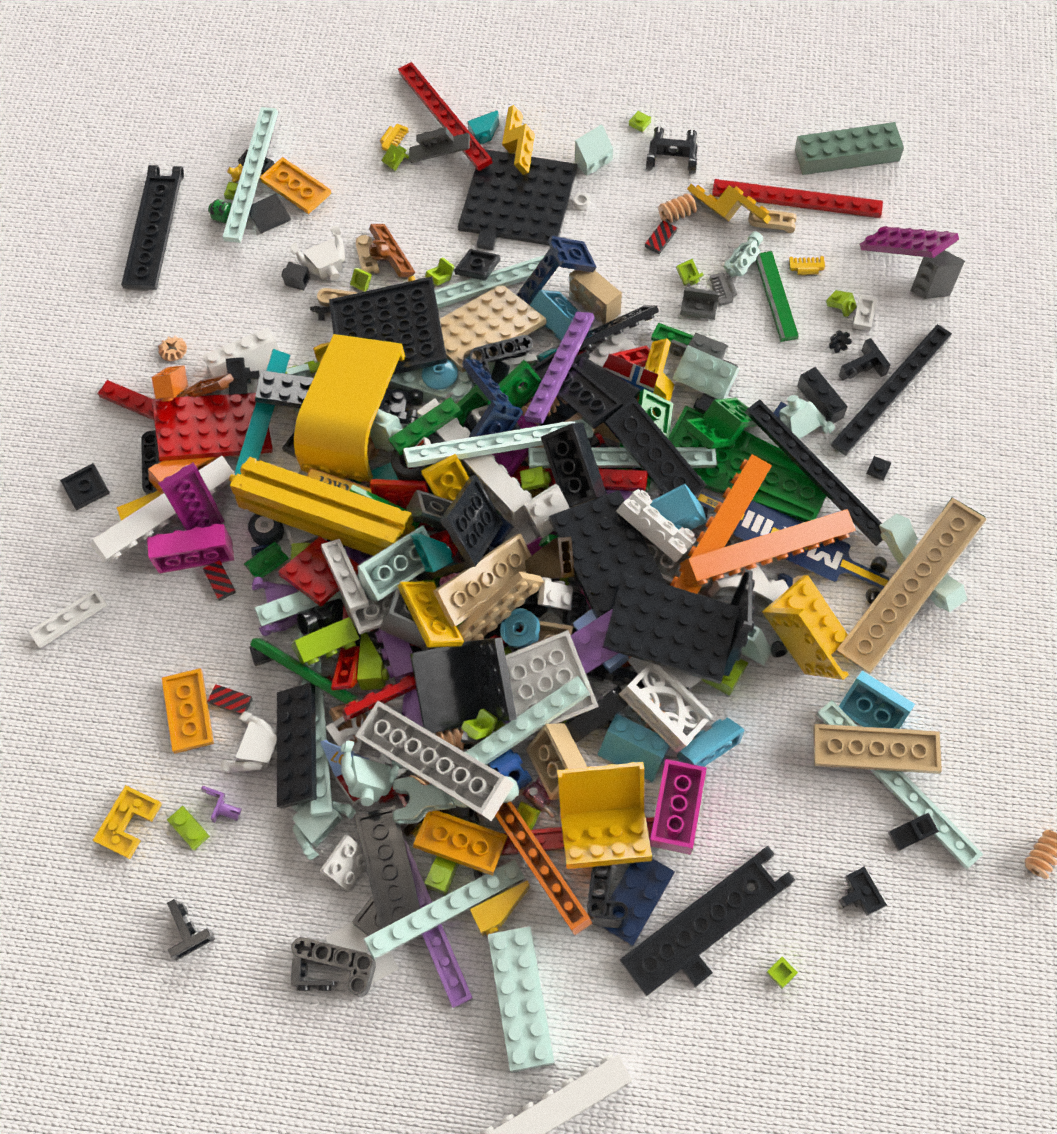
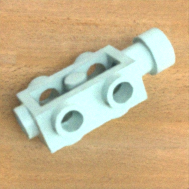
M752 232L748 237V241L741 243L734 250L730 259L725 261L723 267L731 277L743 276L747 272L748 267L755 262L756 257L760 253L758 246L763 241L760 233Z

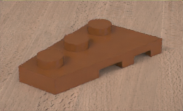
M230 373L200 380L177 397H198L213 393L216 390L223 391L229 387L228 384L234 379Z

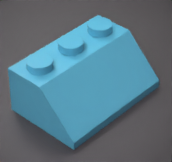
M540 290L530 304L532 308L546 318L545 326L552 330L561 341L576 312H580L559 291Z
M686 484L652 500L653 502L650 504L666 520L672 522L678 530L681 527L692 530L707 522L703 506Z
M862 671L839 707L849 718L863 727L899 729L915 704Z
M616 714L607 730L598 756L616 765L643 762L644 779L653 783L670 746L659 734Z
M728 717L723 721L719 719L711 725L712 728L708 731L702 730L696 734L695 739L677 753V758L683 763L705 767L738 745L745 730Z

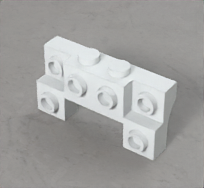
M637 489L621 504L616 512L673 561L677 562L697 540L694 537V533L683 527L678 530L672 522L666 520L660 515L658 510L650 506L653 502L650 496L645 491Z

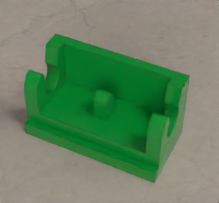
M274 541L243 564L253 578H263L286 562L289 557L281 550V546Z

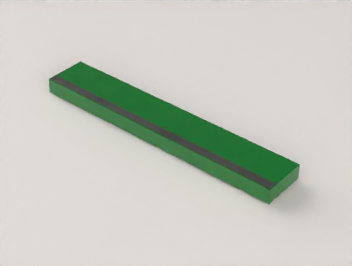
M761 252L755 261L780 342L796 340L799 337L773 252Z
M263 638L252 639L251 647L341 702L348 704L356 700L357 696L346 689L332 690V680L309 666L302 665L299 660Z

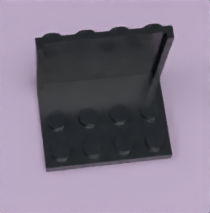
M476 475L469 477L440 519L452 538L453 543L458 548V552L452 557L453 562L435 572H422L416 576L419 582L423 580L430 581L438 576L445 577L457 571L462 572L465 569L476 567L502 526V519Z
M747 569L744 570L730 602L731 605L738 606L739 610L723 674L725 676L730 675L735 662L740 660L742 647L747 645L748 633H752L755 621L752 618L755 607L752 604L755 593H752L755 586V580L752 579L753 571Z
M502 637L466 641L462 646L438 647L410 653L423 728L436 733L460 727L464 721L476 719L481 709H485L498 719L497 721L517 719Z

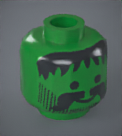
M220 199L214 200L208 208L212 220L227 223L232 204Z

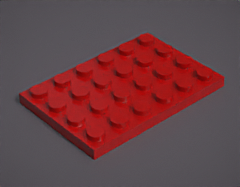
M256 392L234 395L175 397L170 401H162L161 398L152 399L159 461L239 456L256 404ZM269 427L260 454L273 453Z

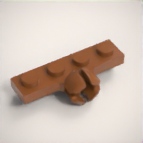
M371 224L369 230L375 238L369 247V254L372 256V259L376 261H389L398 277H412L415 271L386 225Z

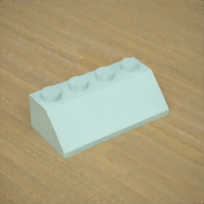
M424 526L417 528L358 566L360 584L369 600L379 601L396 590L400 582H408L425 571L411 538L413 534H423L429 537Z

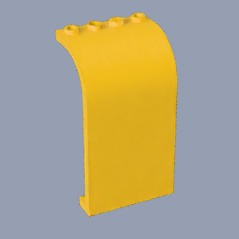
M333 334L296 420L294 449L302 471L308 473L310 468L342 479H354L359 482L371 481L373 475L367 456L369 433L397 362L403 361L405 358L402 344Z

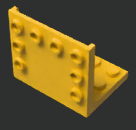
M803 575L764 609L762 613L804 674L844 680L849 674L847 671L840 669L831 654L838 649L848 634L810 577Z
M643 762L557 770L560 815L567 869L652 861L644 812Z

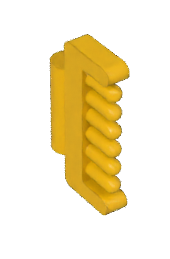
M396 124L394 128L389 126L380 139L382 150L387 151L391 144L398 147L403 140L402 138L405 137L404 135L409 133L408 128L400 124Z
M790 256V271H797V275L819 274V271L825 269L824 256H820V260L818 257H812L811 261L810 257H808L807 263L805 257L803 259L799 257L797 261L796 257L793 259Z

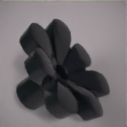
M330 306L309 307L310 311L318 314V321H325V314L330 312Z
M841 330L836 331L830 337L829 348H834L835 353H840L841 349L843 351L847 350V345L852 343V339L848 338L850 333H843Z

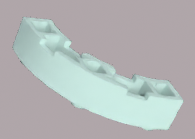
M895 514L879 525L882 532L881 538L886 542L895 560L901 566L917 545L916 541L918 538L910 519ZM947 573L928 597L938 608H943L948 612H951L967 600L964 585Z

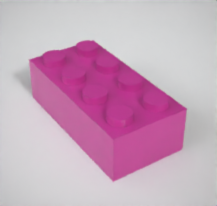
M213 524L204 528L195 527L187 531L178 530L170 534H156L152 537H147L148 556L159 574L206 566L218 560L221 563L234 561L233 542L224 524Z
M665 759L650 838V847L691 855L707 767Z

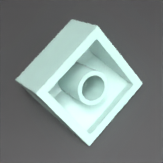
M602 125L575 140V163L578 164V167L586 176L596 172L600 167L609 164L613 160V147Z

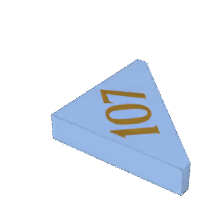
M327 740L321 741L320 743L335 777L341 775L342 756H344V752H341V746L332 744ZM351 751V757H353V756H358V757H361V758H364V759H368V760H369L368 757L365 758V757H363V756H361V755H358V754L354 753L353 751Z

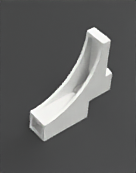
M756 564L757 567L751 569L753 571L752 579L755 580V586L752 593H755V598L752 605L763 611L789 587L784 579L768 582L761 568ZM745 568L740 569V573L730 578L714 581L713 586L708 591L710 597L733 598Z

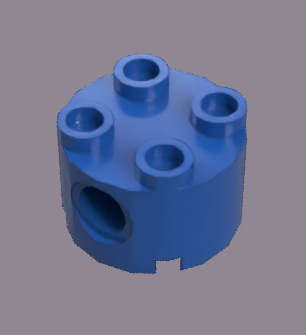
M509 749L487 764L500 774L513 778L517 782L518 790H521L529 785V782L533 781L528 771H524L520 766L523 762L512 749Z

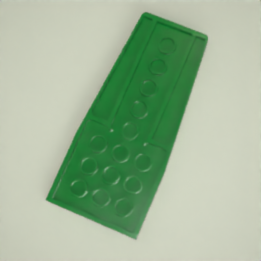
M685 405L669 435L670 442L675 447H703L698 438H694L686 432L687 429L683 427V424L689 419L702 418L704 414ZM744 430L733 445L715 448L717 463L715 468H693L706 484L704 488L724 494L728 487L732 489L734 484L731 481L735 474L742 472L739 468L744 459L749 460L753 454L772 466L752 501L803 522L817 518L827 497L780 448Z

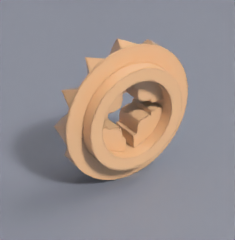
M176 336L173 338L168 337L167 340H162L161 345H158V352L161 358L166 361L179 360L187 351L186 343L182 338ZM169 346H175L176 350L169 349Z

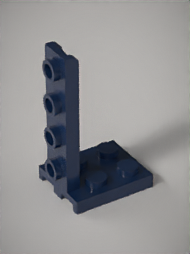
M551 236L548 239L551 248L516 295L530 305L559 266L561 268L594 272L597 267L584 241Z
M465 358L462 366L491 402L469 435V438L511 431L523 414V411L509 402L508 396L502 393L499 389L500 386L490 378L491 375L483 369L481 362Z

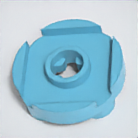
M515 609L506 618L505 622L502 621L500 627L501 637L512 648L523 649L539 639V620L532 612L526 609ZM521 624L524 627L523 631L516 632V629H519V625Z

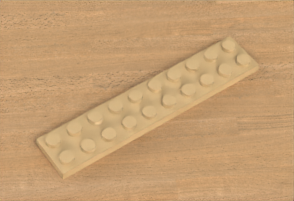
M952 498L838 647L837 652L868 674H871L987 519Z

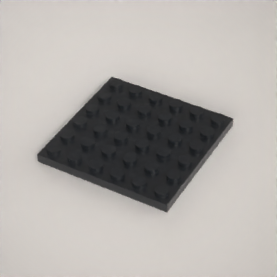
M484 149L492 158L493 163L480 171L475 168L458 223V231L479 234L480 230L495 232L497 237L550 246L548 239L551 236L560 237L578 164L531 157L529 173L523 175L514 165L515 154Z
M432 276L329 299L333 334L402 344L405 358L403 361L397 362L393 375L448 363Z

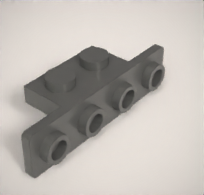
M439 128L438 130L417 134L416 141L420 145L409 148V161L413 163L468 150L470 148V135L465 133L453 136L447 128Z
M695 332L689 346L738 367L737 364L723 359L728 350L727 344ZM671 340L669 352L675 356L683 357L688 345Z

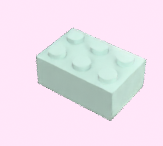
M688 345L673 379L716 399H725L740 369Z

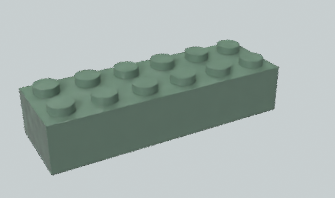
M895 122L797 136L795 153L802 175L898 162L904 150Z

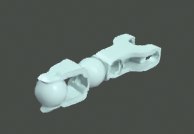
M505 776L514 783L503 802L508 803L519 795L517 782L513 778ZM413 777L400 778L393 781V789L397 793L409 794L410 796L409 803L404 808L397 809L393 813V821L398 824L418 823L430 811L456 808V806L468 807L434 785H422Z

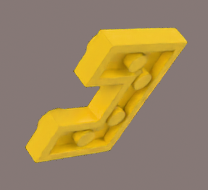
M125 785L92 841L131 859L141 840L124 832L134 814L152 822L162 803Z

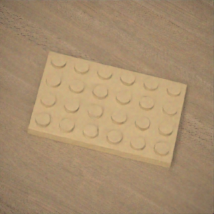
M504 285L497 286L440 318L447 359L451 360L462 373L466 371L462 366L463 356L466 351L513 337L528 335L546 324V318ZM488 349L489 355L492 356V351ZM472 353V358L476 360V355Z

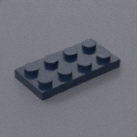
M653 858L652 861L630 863L609 899L611 901L623 902L627 905L628 923L623 928L599 927L633 947L675 871ZM616 912L613 916L621 918L624 914Z

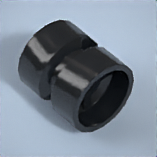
M326 605L298 612L296 616L298 628L304 636L333 624L331 611Z

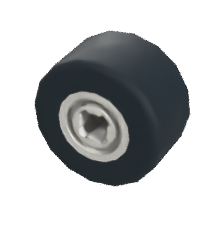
M254 514L249 520L248 531L253 541L259 546L268 545L274 541L278 544L283 538L284 526L281 522Z

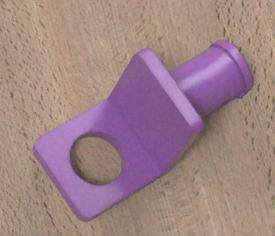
M206 786L201 787L203 793L219 798L211 816L213 823L216 822L217 817L220 815L235 821L238 820V815L241 814L242 808L226 804L224 801L226 798L225 793Z

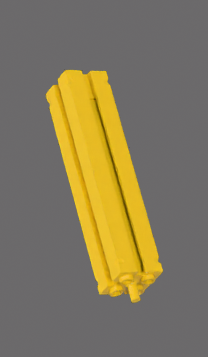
M249 457L242 464L240 469L241 475L231 474L229 477V481H231L230 487L239 508L248 509L255 514L331 541L340 539L342 545L373 556L415 530L414 526H412L413 518L411 512L401 511L399 508L263 461H257L252 457Z

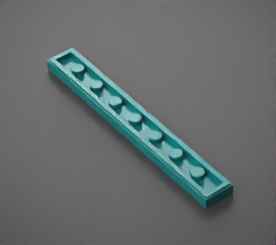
M273 349L266 371L285 374L291 355ZM256 402L234 471L235 475H241V466L249 457L255 458L257 461L259 460L275 405Z

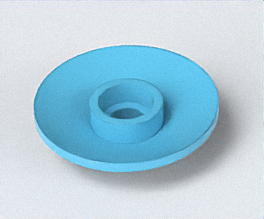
M447 359L448 363L423 368V382L428 387L436 390L450 387L458 377L456 365Z

